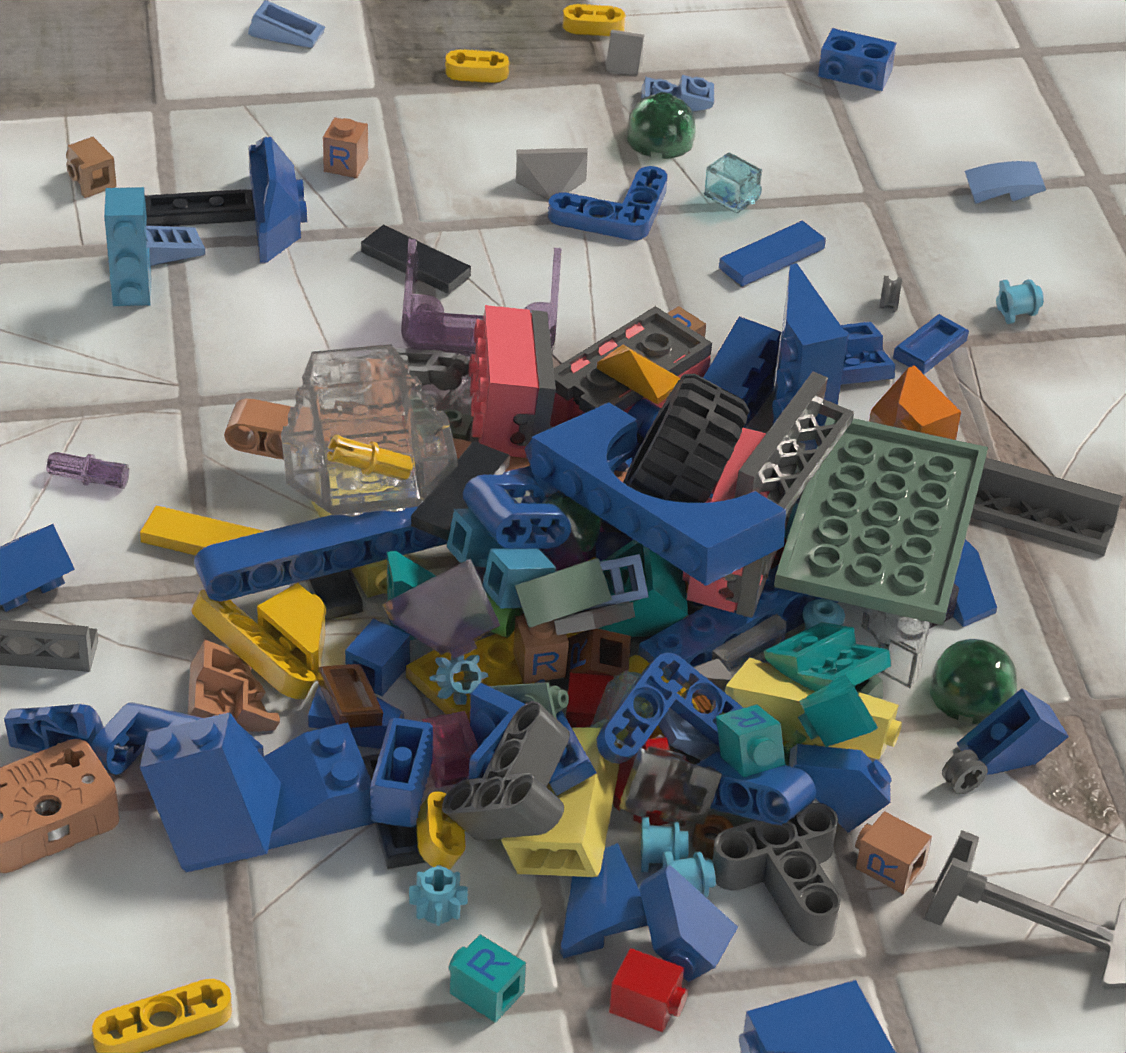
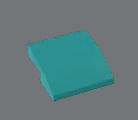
M820 622L764 651L765 660L791 680L813 691H818L845 674L853 686L892 666L888 649L856 644L854 627Z

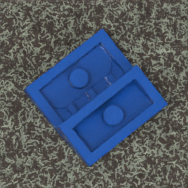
M872 322L841 325L848 335L841 385L894 379L895 363L884 352L883 335Z

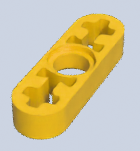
M203 979L107 1010L98 1015L92 1024L94 1048L97 1053H142L224 1025L231 1017V991L220 980ZM211 999V1002L214 1005L217 1004V1006L208 1008V1005L202 1002ZM184 1006H188V1013H191V1016L185 1017ZM162 1011L170 1012L176 1016L172 1024L164 1027H158L149 1022L154 1014ZM134 1022H141L142 1032H137V1025H134ZM117 1030L123 1037L113 1039V1036L108 1034V1032Z

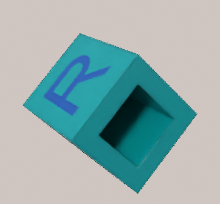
M756 704L716 716L721 758L743 777L785 765L781 723Z
M481 934L467 948L465 946L460 947L450 960L448 966L450 971V994L495 1023L525 992L526 962Z

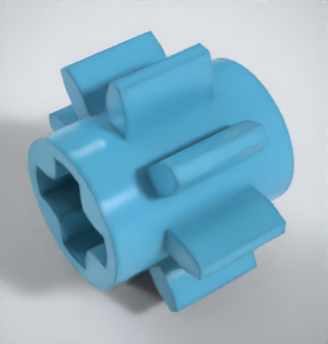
M452 649L451 660L437 657L435 661L439 668L436 675L429 677L430 681L437 682L441 688L437 697L439 699H447L454 693L455 704H466V694H471L480 684L481 679L488 677V673L481 672L480 668L476 665L480 660V656L470 655L464 660L462 649ZM463 672L464 680L454 682V673Z
M437 865L426 870L424 873L417 872V885L409 887V904L416 905V918L418 920L424 918L426 921L440 926V924L446 923L452 918L457 920L460 918V905L468 904V887L460 886V872L453 873L450 869Z

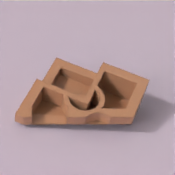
M204 640L190 664L188 715L208 718L230 712L237 723L249 732L274 731L280 723L278 713H268L261 700L266 692L261 683L252 675V668L231 649Z

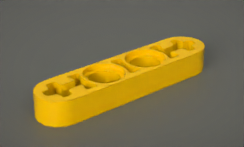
M205 589L199 592L191 609V613L196 619L280 693L299 700L307 697L316 679L315 674L231 600L215 601L208 597Z

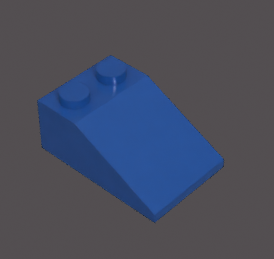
M348 722L305 732L263 757L281 782L268 850L375 824L370 818V785L372 781Z

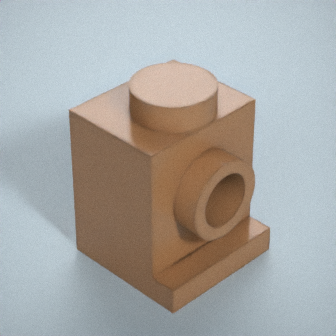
M93 136L68 145L66 159L68 160L66 162L67 171L71 179L78 181L81 185V195L84 198L104 192L106 188L117 187L114 157Z

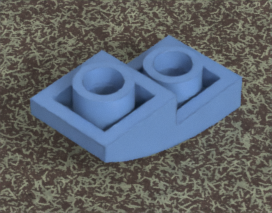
M682 75L678 85L671 84L664 79L645 77L642 85L641 107L668 112H692L710 109L714 104V83L708 82L701 77Z
M999 162L965 170L975 204L1006 193L1010 194L1013 202L1046 191L1036 162Z

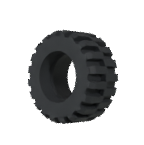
M696 374L682 375L647 432L623 483L640 493L658 499L684 503H706L717 481L720 479L746 423L749 408L745 401Z

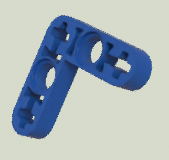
M656 166L640 168L635 174L623 204L572 193H556L549 198L548 218L553 224L627 240H641L649 234L665 197L668 175L665 170ZM642 201L648 202L649 204H639L636 202ZM593 215H603L606 217L597 218L593 217Z
M663 653L644 669L602 727L597 736V747L599 753L611 763L620 764L627 762L642 748L669 708L719 747L717 725L712 720L721 714L722 711L729 713L743 707L680 656L674 653ZM665 668L672 672L668 683L661 679L663 675L662 670ZM688 683L690 687L680 696L677 692L683 688V684ZM694 693H701L709 699L711 703L709 714H702L693 707L692 695ZM636 697L645 698L651 703L653 707L652 718H643L635 712L633 701ZM628 725L633 730L625 738L624 746L619 749L614 745L616 735Z

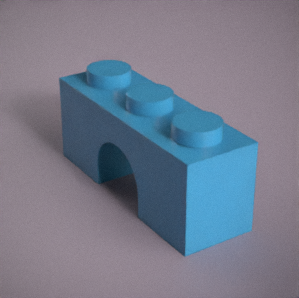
M144 187L106 188L104 220L113 306L151 305L152 276L150 251L147 248V215Z
M454 509L447 542L449 551L464 567H486L482 588L500 608H521L515 585L554 573L556 567L539 549H509L502 547L470 509Z

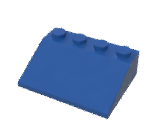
M797 263L790 264L772 405V426L812 372L828 377L824 399L837 405L839 400L848 335ZM822 414L816 416L815 419L819 426L825 425L827 416ZM815 439L800 441V443L806 444L805 450L817 449L818 447Z

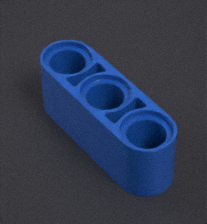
M720 751L714 752L685 772L682 782L688 798L699 806L775 825L786 823L813 803L817 791L815 783L805 771L787 765L743 777L721 758Z

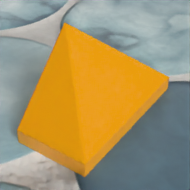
M624 344L597 362V369L657 405L669 396L678 380H680V377Z

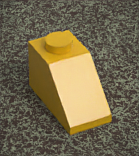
M297 582L257 606L258 624L315 674L316 679L314 682H316L318 667H321L326 636V607L319 596L311 594Z

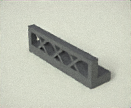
M816 372L811 373L740 468L734 498L754 491L760 494L765 491L779 490L782 499L777 505L786 509L787 514L853 421L854 411L824 399L828 377ZM818 414H822L838 422L836 424L819 426L815 418ZM815 439L819 447L818 449L801 451L797 442ZM797 464L801 472L800 474L782 476L779 467Z
M986 457L976 496L981 498L983 502L974 504L971 518L1105 556L1116 525L1123 496ZM1011 506L1018 508L1022 513L1012 515L1005 513L1002 508ZM1047 517L1056 519L1061 525L1050 526L1044 524L1041 519ZM1091 529L1103 534L1101 540L1083 535L1080 530Z
M0 620V665L90 672L99 641L97 629L79 625Z

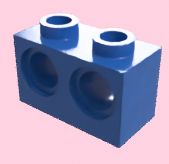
M832 28L821 48L818 77L883 91L893 70L897 42Z

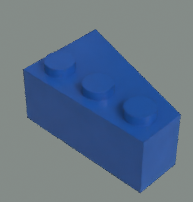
M739 316L703 378L745 401L749 408L747 420L743 427L746 428L774 391L781 331Z

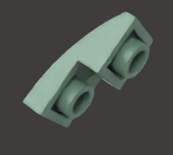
M598 558L515 585L528 628L612 600Z

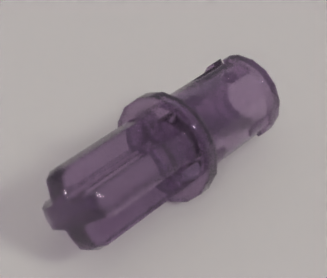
M60 452L49 454L46 471L51 475L81 480L83 485L87 486L89 483H95L118 489H125L129 479L130 468H128L129 464L96 459L94 454L82 457Z

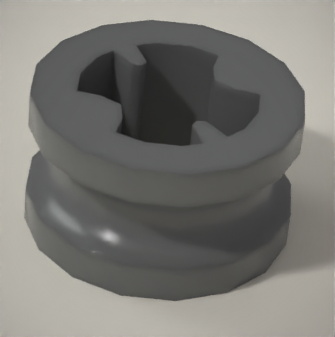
M884 275L879 308L884 309L885 306L889 305L893 310H898L902 285L901 277L892 281L889 279V276Z
M963 750L946 762L942 769V776L947 782L951 783L952 789L956 793L966 794L977 788L984 781L988 769L983 762L978 761L974 751Z

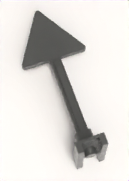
M961 830L934 884L932 892L935 895L926 911L925 920L942 926L958 896L977 904L979 901L985 902L1106 950L1107 958L1101 987L1104 989L1126 988V898L1121 900L1114 928L1110 930L987 882L988 877L971 871L979 837Z

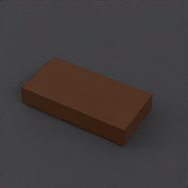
M361 664L318 667L317 681L337 725L348 722L350 728L382 726V708Z

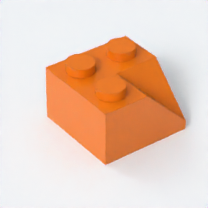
M914 365L907 368L874 405L870 412L869 422L956 440L961 411Z

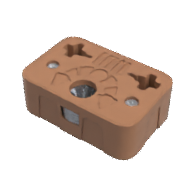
M81 739L67 740L0 767V873L15 871L43 857L63 851L86 839L108 832L119 823L115 783L86 741Z

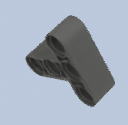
M537 701L526 703L512 717L483 777L463 780L454 785L444 798L442 803L443 812L476 840L534 836L547 833L557 825L564 812V803L546 787L569 741V730Z
M811 803L782 825L755 820L719 833L715 838L712 859L716 875V885L725 890L734 891L763 882L793 932L802 942L814 946L830 942L835 936L841 899L820 863L827 861L833 854L838 824L836 812L825 804Z

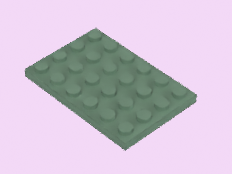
M827 417L825 425L836 424L838 421ZM853 418L849 427L803 490L776 572L774 587L944 625L988 447Z

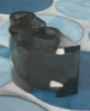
M648 746L646 751L639 748L621 798L620 808L628 813L642 817L646 816L647 811L653 812V810L661 811L659 817L662 820L671 824L679 822V826H685L686 821L704 825L722 773L710 766L705 768L686 762V756L666 749Z

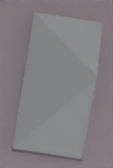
M587 148L517 149L516 183L548 200L556 193H569L586 181Z

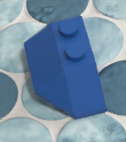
M263 137L255 145L248 146L249 174L260 263L269 262L301 238V223H307L306 201H304L303 179L296 180L294 164L272 137Z

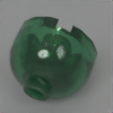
M658 93L645 97L633 108L627 124V142L633 150L648 157H651V152L662 153V159H671L682 156L692 149L696 137L695 117L686 102L669 93Z
M969 638L955 642L940 654L931 674L930 696L935 705L953 719L958 720L959 715L973 718L972 724L982 722L1017 692V669L1010 656L997 644L984 639Z

